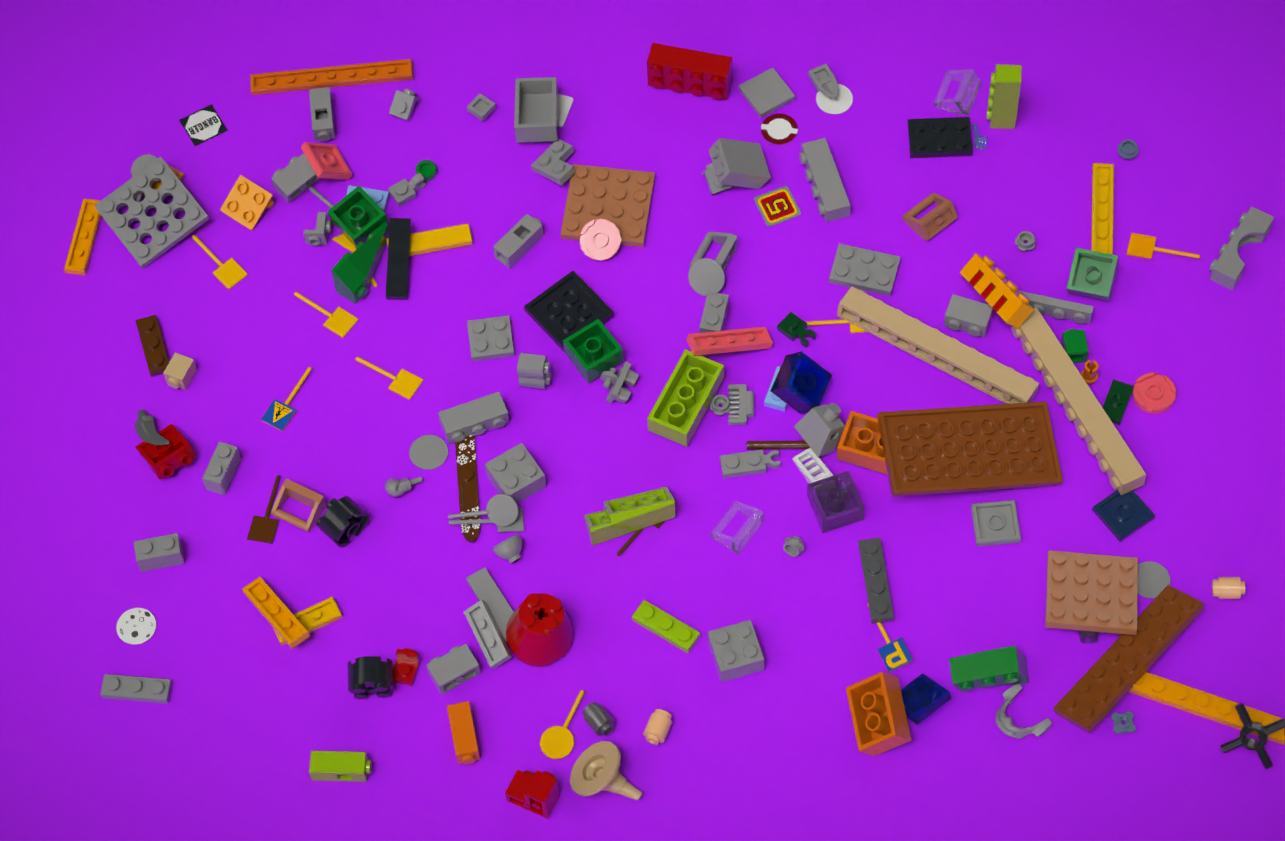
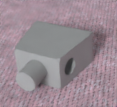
M834 403L812 408L794 426L818 457L835 451L845 427L838 417L841 409Z

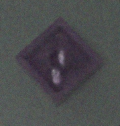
M849 471L807 484V497L822 533L864 520L865 508Z

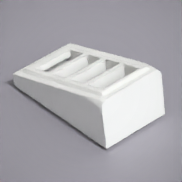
M811 448L792 458L817 495L835 485L833 474ZM812 458V460H810L809 462L802 464L806 460Z

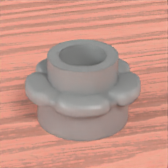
M1023 231L1015 239V244L1018 245V249L1021 251L1032 250L1035 247L1036 239L1031 232Z
M716 395L710 403V409L716 415L728 413L731 409L730 400L725 395Z
M793 536L791 538L787 537L784 540L783 549L788 555L797 557L804 551V545L800 538Z

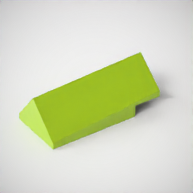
M666 486L604 501L605 510L584 515L591 545L594 546L675 518V501Z

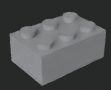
M556 77L515 79L514 129L516 143L558 141V86Z

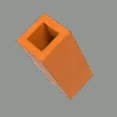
M469 701L447 705L457 763L468 765L476 760H480Z

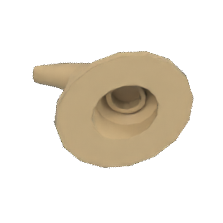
M601 741L591 745L583 751L571 770V788L579 796H591L601 790L617 793L637 801L642 796V792L627 782L626 778L619 772L620 751L610 741Z

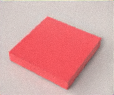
M310 142L302 144L301 148L318 178L350 180L353 176L336 145Z

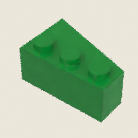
M1016 645L949 658L952 683L960 691L1030 683L1026 657Z

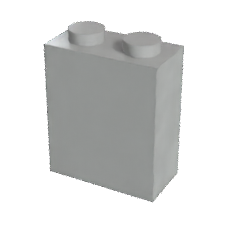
M719 138L709 149L719 184L760 189L771 178L760 143Z

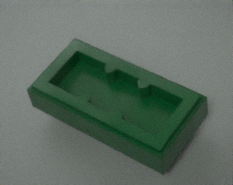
M1115 379L1112 381L1103 409L1112 423L1120 425L1134 386Z

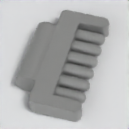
M746 384L728 385V394L736 395L728 397L731 405L728 413L739 414L729 415L728 424L730 426L746 425L747 418L754 417V392L747 391Z

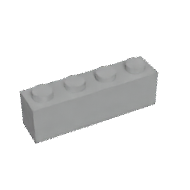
M826 138L801 144L799 159L801 165L805 164V176L807 181L812 183L811 192L813 198H817L819 202L817 203V208L820 216L823 215L826 222L849 217L850 203Z

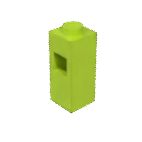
M311 751L309 774L312 781L367 782V774H371L372 761L368 760L366 752Z

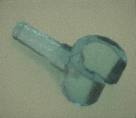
M972 124L975 136L974 147L986 149L987 137L980 136L977 124Z

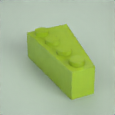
M996 64L995 73L991 72L986 120H990V128L1015 129L1021 88V65Z

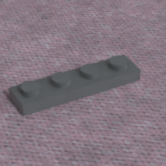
M881 539L858 540L871 624L894 621Z

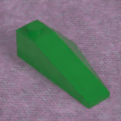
M383 222L371 232L365 243L359 242L356 245V251L352 254L347 252L331 270L336 292L355 304L367 295L372 278L379 265L387 244L386 238H389V225L387 222Z

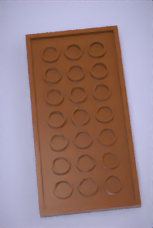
M1047 401L879 412L877 415L892 497L1055 486L1063 483Z

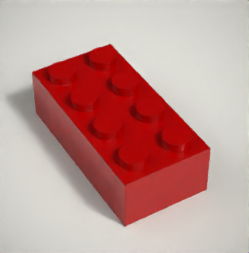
M652 43L647 59L648 86L657 89H669L674 92L691 93L695 96L712 97L717 100H727L733 81L732 57Z

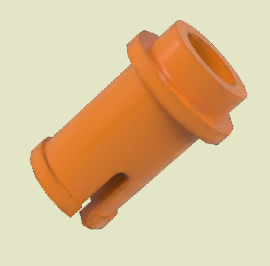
M1091 360L1086 361L1084 370L1081 372V376L1087 384L1094 383L1098 379L1097 370L1099 366L1095 360H1093L1092 365L1090 364Z

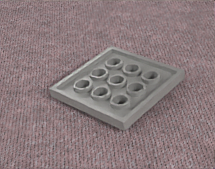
M161 156L94 206L143 269L210 219ZM155 181L162 182L161 187L158 189H152V184ZM140 193H144V200L136 202L135 197ZM173 196L174 199L170 204H164L165 197ZM122 206H128V211L125 214L118 213ZM156 208L157 213L152 217H148V210ZM178 211H185V216L182 219L175 218ZM133 221H140V226L137 229H130ZM163 223H168V229L160 232L159 226ZM145 236H152L149 244H142V239Z

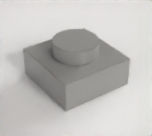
M480 93L467 106V111L481 121H484L496 109V104Z

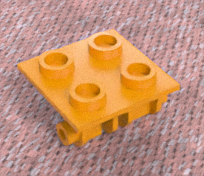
M240 175L220 211L248 229L253 230L264 210L273 207V195Z

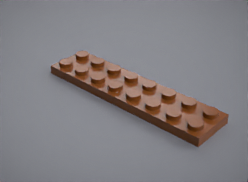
M1167 585L1137 617L1136 635L1122 634L1053 708L1055 714L1090 733L1204 609L1203 602Z

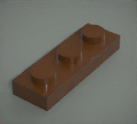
M156 314L135 320L151 377L163 374L169 364V359Z

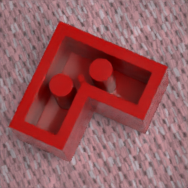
M517 769L505 792L506 800L548 819L560 796L558 780L555 775L548 771H543L542 773L536 770L534 774L527 770L522 772Z

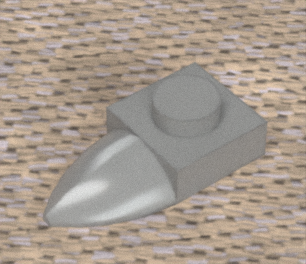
M827 63L808 71V76L817 91L820 90L831 98H837L838 83Z

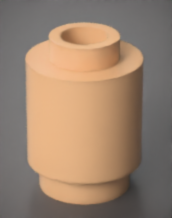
M1218 577V579H1212L1213 597H1218V599H1241V595H1245V581H1241L1240 577Z
M656 709L654 713H651L643 732L646 741L654 745L664 743L672 724V715L662 709Z

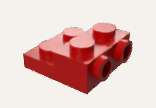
M173 424L157 432L169 440V444L153 445L143 441L135 446L138 453L147 462L149 468L159 480L163 477L172 476L174 470L182 465H189L193 458L196 457L191 445Z

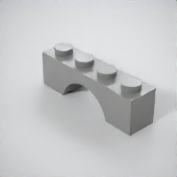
M1252 206L1247 213L1243 212L1238 222L1240 224L1238 229L1233 228L1229 236V243L1223 244L1219 252L1221 256L1218 260L1214 259L1209 268L1212 271L1210 280L1233 291L1245 267V263L1238 255V250L1246 244H1262L1272 227L1274 217Z

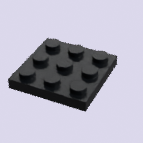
M574 271L568 273L524 306V311L563 352L564 339L597 319L604 324L614 316L613 311Z

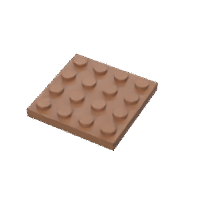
M573 164L575 173L570 178L560 234L561 239L580 241V232L585 224L594 219H606L615 224L619 229L622 239L621 245L644 247L655 172Z
M1048 550L1045 628L1136 635L1138 558Z

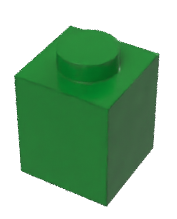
M1084 329L1064 331L1062 333L1061 345L1073 364L1086 362L1089 351Z

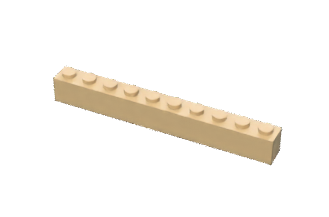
M851 286L839 302L838 317L1005 404L1032 402L1037 395L1039 383L1031 377H1026L1015 369L997 362L994 358L978 352L975 348L968 347L957 339L941 333L938 329L922 323L919 319L908 316L901 310L885 304L882 300L866 294L863 290H858Z
M1035 307L1034 311L1018 329L1013 326L1011 327L1013 335L1022 342L1024 352L1027 355L1030 354L1035 369L1043 374L1046 386L1048 388L1051 387L1054 391L1056 401L1065 408L1067 418L1076 425L1078 435L1087 442L1089 452L1098 459L1099 467L1109 476L1111 486L1115 490L1117 489L1120 495L1143 486L1146 473L1037 307Z

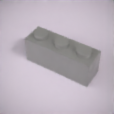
M500 392L438 412L439 422L448 444L460 442L465 437L473 434L476 436L481 435L487 430L501 428L509 423L508 411Z

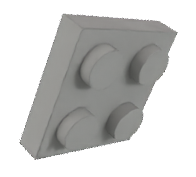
M509 315L467 321L472 362L514 356Z

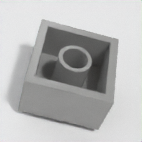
M523 443L485 463L486 475L498 493L511 496L517 504L546 487L544 473Z
M751 620L708 632V644L721 682L764 670V657Z

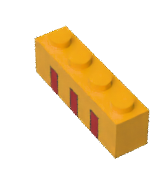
M975 253L960 271V274L1006 323L1018 329L1034 311V308L1029 304L1031 300L1023 293L1017 291L1018 286L1015 283L1005 279L1007 275L1000 268L993 266L995 262L987 255L982 257Z

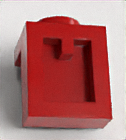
M404 648V650L397 649V659L393 668V682L413 686L420 666L419 654L409 648Z

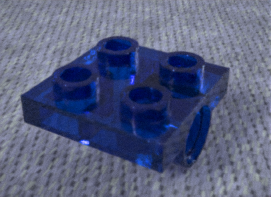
M923 673L901 689L906 717L917 725L952 699L948 690Z

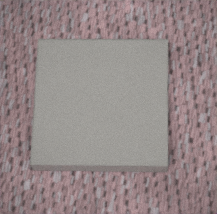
M773 67L738 86V90L760 118L795 100V95Z
M1015 500L971 504L976 547L1021 542Z

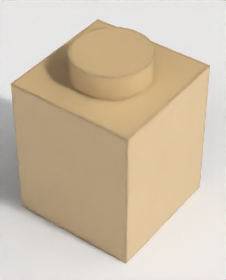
M175 352L163 374L170 387L186 390L197 371L194 359Z

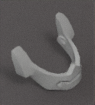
M1016 684L1003 693L1005 701L996 711L995 722L1001 731L1008 736L1021 739L1027 735L1035 734L1039 737L1052 725L1048 718L1035 726L1020 728L1012 724L1011 717H1006V707L1014 702L1013 698L1022 689L1020 684Z

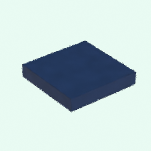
M1117 490L1092 507V511L1119 542L1155 518L1153 512L1133 490L1123 495H1120Z

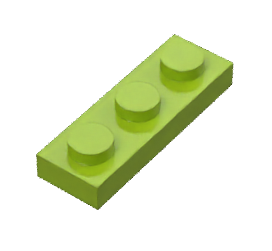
M643 600L632 615V621L686 653L690 652L700 637V632L646 600Z

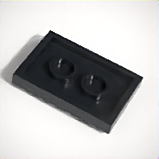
M970 117L908 119L910 158L972 156Z

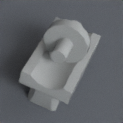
M625 361L617 375L615 374L617 370L611 367L610 371L602 372L600 378L604 381L603 387L608 389L612 385L605 401L612 403L616 400L625 404L631 391L621 386L624 382L633 387L639 374L629 369L630 363Z

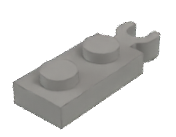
M763 450L720 455L723 479L766 473V467L778 469L781 467V462L772 461V459L779 457V451H770L768 455H764Z

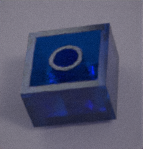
M802 351L785 356L770 391L798 413L805 414L812 408L820 405L832 374Z

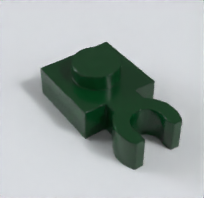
M792 312L777 325L779 332L793 342L796 338L800 339L801 345L806 348L809 346V342L805 339L806 337H810L813 340L816 339V333L809 329L806 330L807 323Z

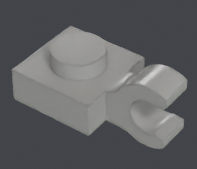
M418 173L412 177L410 182L404 178L389 187L388 191L397 205L401 207L417 197L415 191L426 186L425 179L421 173Z

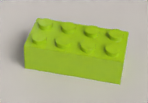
M685 349L647 418L648 431L687 447L724 379V365L700 355L693 356L691 351Z

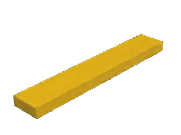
M1093 163L1091 250L1113 255L1114 164Z

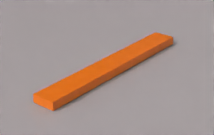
M405 59L250 74L251 95L413 80L412 60Z

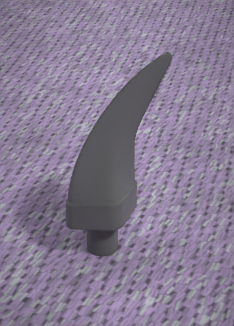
M139 410L137 412L138 418L134 424L138 436L149 444H169V440L156 432L153 415H147L145 410Z

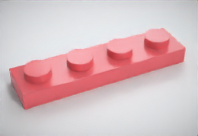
M766 327L688 334L686 339L693 356L768 349L773 344Z

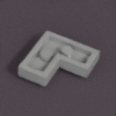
M558 139L531 165L532 170L563 185L575 173L574 167L564 162L574 152L573 146Z

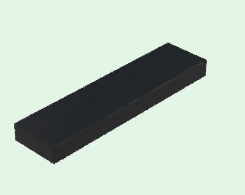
M390 218L386 299L407 300L411 218Z

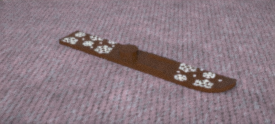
M473 434L455 443L460 513L480 511L475 437ZM480 515L462 517L460 520L480 519ZM461 524L465 540L468 542L476 541L480 534L481 524Z

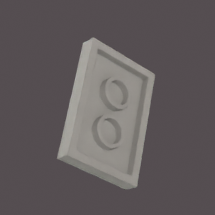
M839 243L829 283L850 288L852 286L859 290L891 296L901 257Z

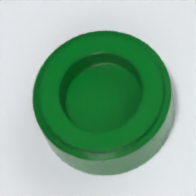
M430 160L419 162L416 166V174L421 173L425 179L424 181L434 179L437 175L435 163Z

